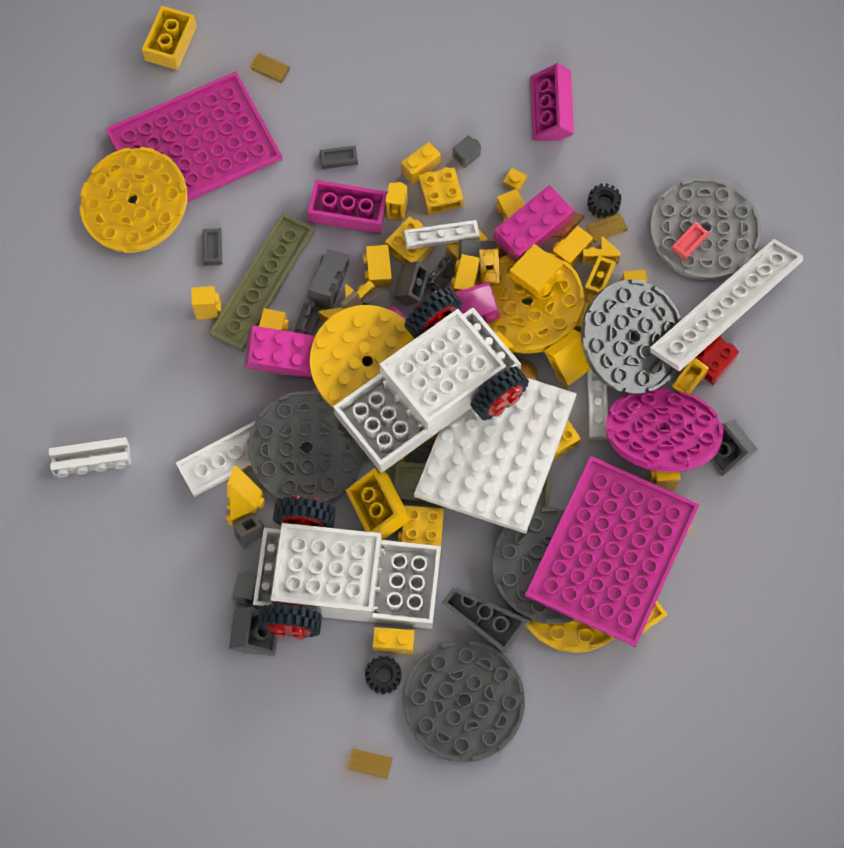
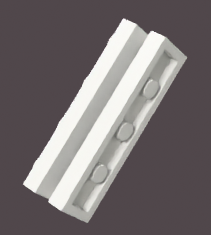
M126 437L49 448V456L52 460L50 468L53 475L57 477H67L73 473L82 475L93 470L103 472L107 468L114 467L116 469H123L127 465H131L130 447Z

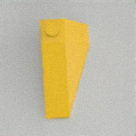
M237 466L233 467L227 483V498H229L227 509L230 510V513L227 514L226 520L230 526L251 514L257 515L259 509H262L265 503L262 490Z

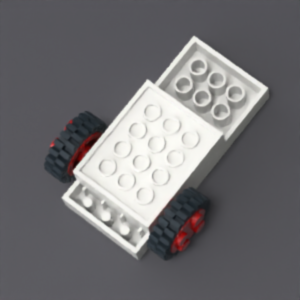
M449 287L434 291L429 297L424 298V302L420 301L412 309L413 312L409 313L404 325L414 340L380 363V374L333 406L335 416L381 473L471 408L482 420L492 419L493 416L501 415L506 407L509 408L520 400L522 392L529 385V380L521 372V363L474 308H471L464 314L460 312L459 309L462 308L463 303Z
M290 496V498L284 497V499L279 498V500H276L273 521L279 524L281 529L264 528L253 600L254 609L260 610L258 628L272 633L275 637L283 638L287 635L299 640H304L307 636L314 637L320 635L322 617L433 629L441 546L382 540L381 533L335 529L336 508L325 501L321 502L319 498L304 499V497Z

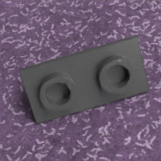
M454 256L443 258L438 264V270L436 272L432 271L429 274L426 286L431 285L433 292L442 289L448 282L443 277L444 275L451 279L455 274L456 261H451Z
M309 300L308 303L303 304L293 331L294 333L313 334L319 318L318 312L322 310L321 307L316 306L315 301Z

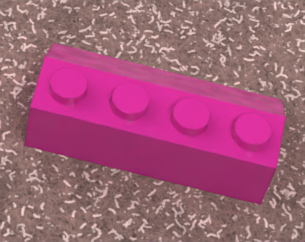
M556 63L530 76L532 138L535 141L562 140L574 134L571 70Z
M489 282L454 292L463 303L462 308L459 309L462 314L474 308L486 323H493L497 319H501L496 298Z

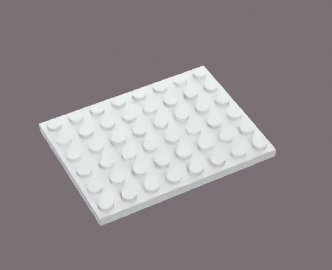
M527 378L529 385L522 392L520 400L509 408L506 407L501 415L493 416L492 419L482 420L472 408L438 432L414 497L526 534L577 393Z

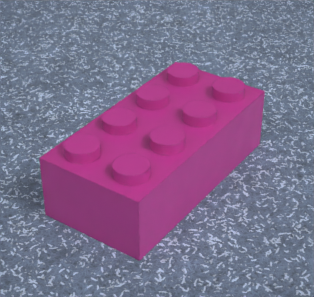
M315 180L308 209L309 222L381 234L388 192Z
M548 185L495 228L493 239L517 263L533 244L540 247L573 219L575 210Z
M252 325L248 331L244 368L312 379L310 351L315 336Z

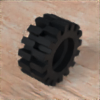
M603 183L599 184V187L597 185L594 186L588 197L589 212L592 211L593 216L597 214L599 219L600 216H603V219H606L608 216L610 219L620 209L621 193L619 194L618 189L614 190L615 186L613 185L611 188L608 187V183L603 186ZM602 196L611 199V204L609 206H602L598 203V198Z
M389 656L373 658L372 662L367 664L365 670L366 683L375 693H392V690H396L401 682V668L398 662L396 663L395 659H390ZM378 669H389L391 678L387 682L378 681L375 677Z

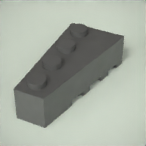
M453 587L442 602L444 606L504 653L512 648L532 621L459 587Z

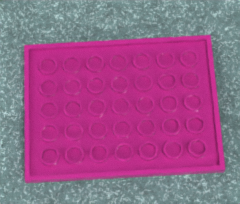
M237 71L105 128L116 151L125 148L147 147L168 156L180 169L185 179L187 202L283 160L278 147Z
M590 456L525 597L636 648L700 504Z

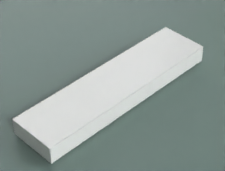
M476 220L403 230L407 250L457 243L459 240L480 239Z
M589 370L587 372L589 440H608L605 430L608 416L607 385L592 370Z

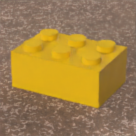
M161 6L142 48L145 61L178 70L197 28L195 16Z
M374 468L346 489L365 531L381 533L382 540L411 520L386 472L381 473L377 468Z

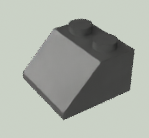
M735 420L722 424V443L717 454L710 460L721 476L726 475L745 462L758 450Z
M251 607L234 610L229 649L249 654L275 656L277 637L273 636L270 632L258 628L260 610Z

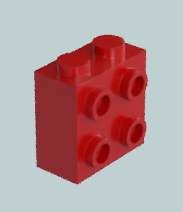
M718 336L695 357L709 368L704 379L714 386L736 360L739 351L733 344L727 343L721 336Z

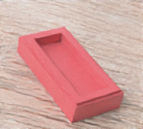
M694 222L675 242L671 250L686 260L709 236V232Z

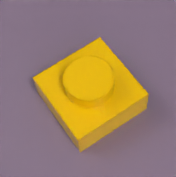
M511 168L503 181V185L512 190L517 189L520 192L528 175Z

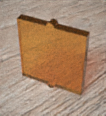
M574 212L573 219L552 236L553 239L565 240L585 218L584 215Z

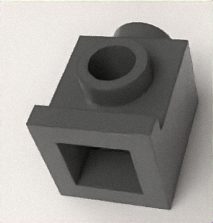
M254 514L233 523L234 535L243 549L247 547V544L263 537L264 524L261 519L257 520Z

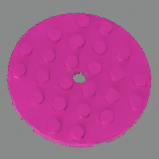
M658 388L646 393L626 394L611 406L605 428L608 441L619 455L636 466L660 472L687 471L704 465L720 449L723 426L717 418V413L706 402L692 394L682 391L680 393L668 391L669 388Z

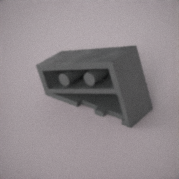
M330 249L327 250L325 255H322L320 267L316 271L308 290V298L315 301L316 306L325 310L333 309L350 264L349 255Z

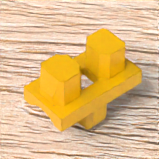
M498 248L480 249L481 283H500ZM493 266L494 269H486V267Z

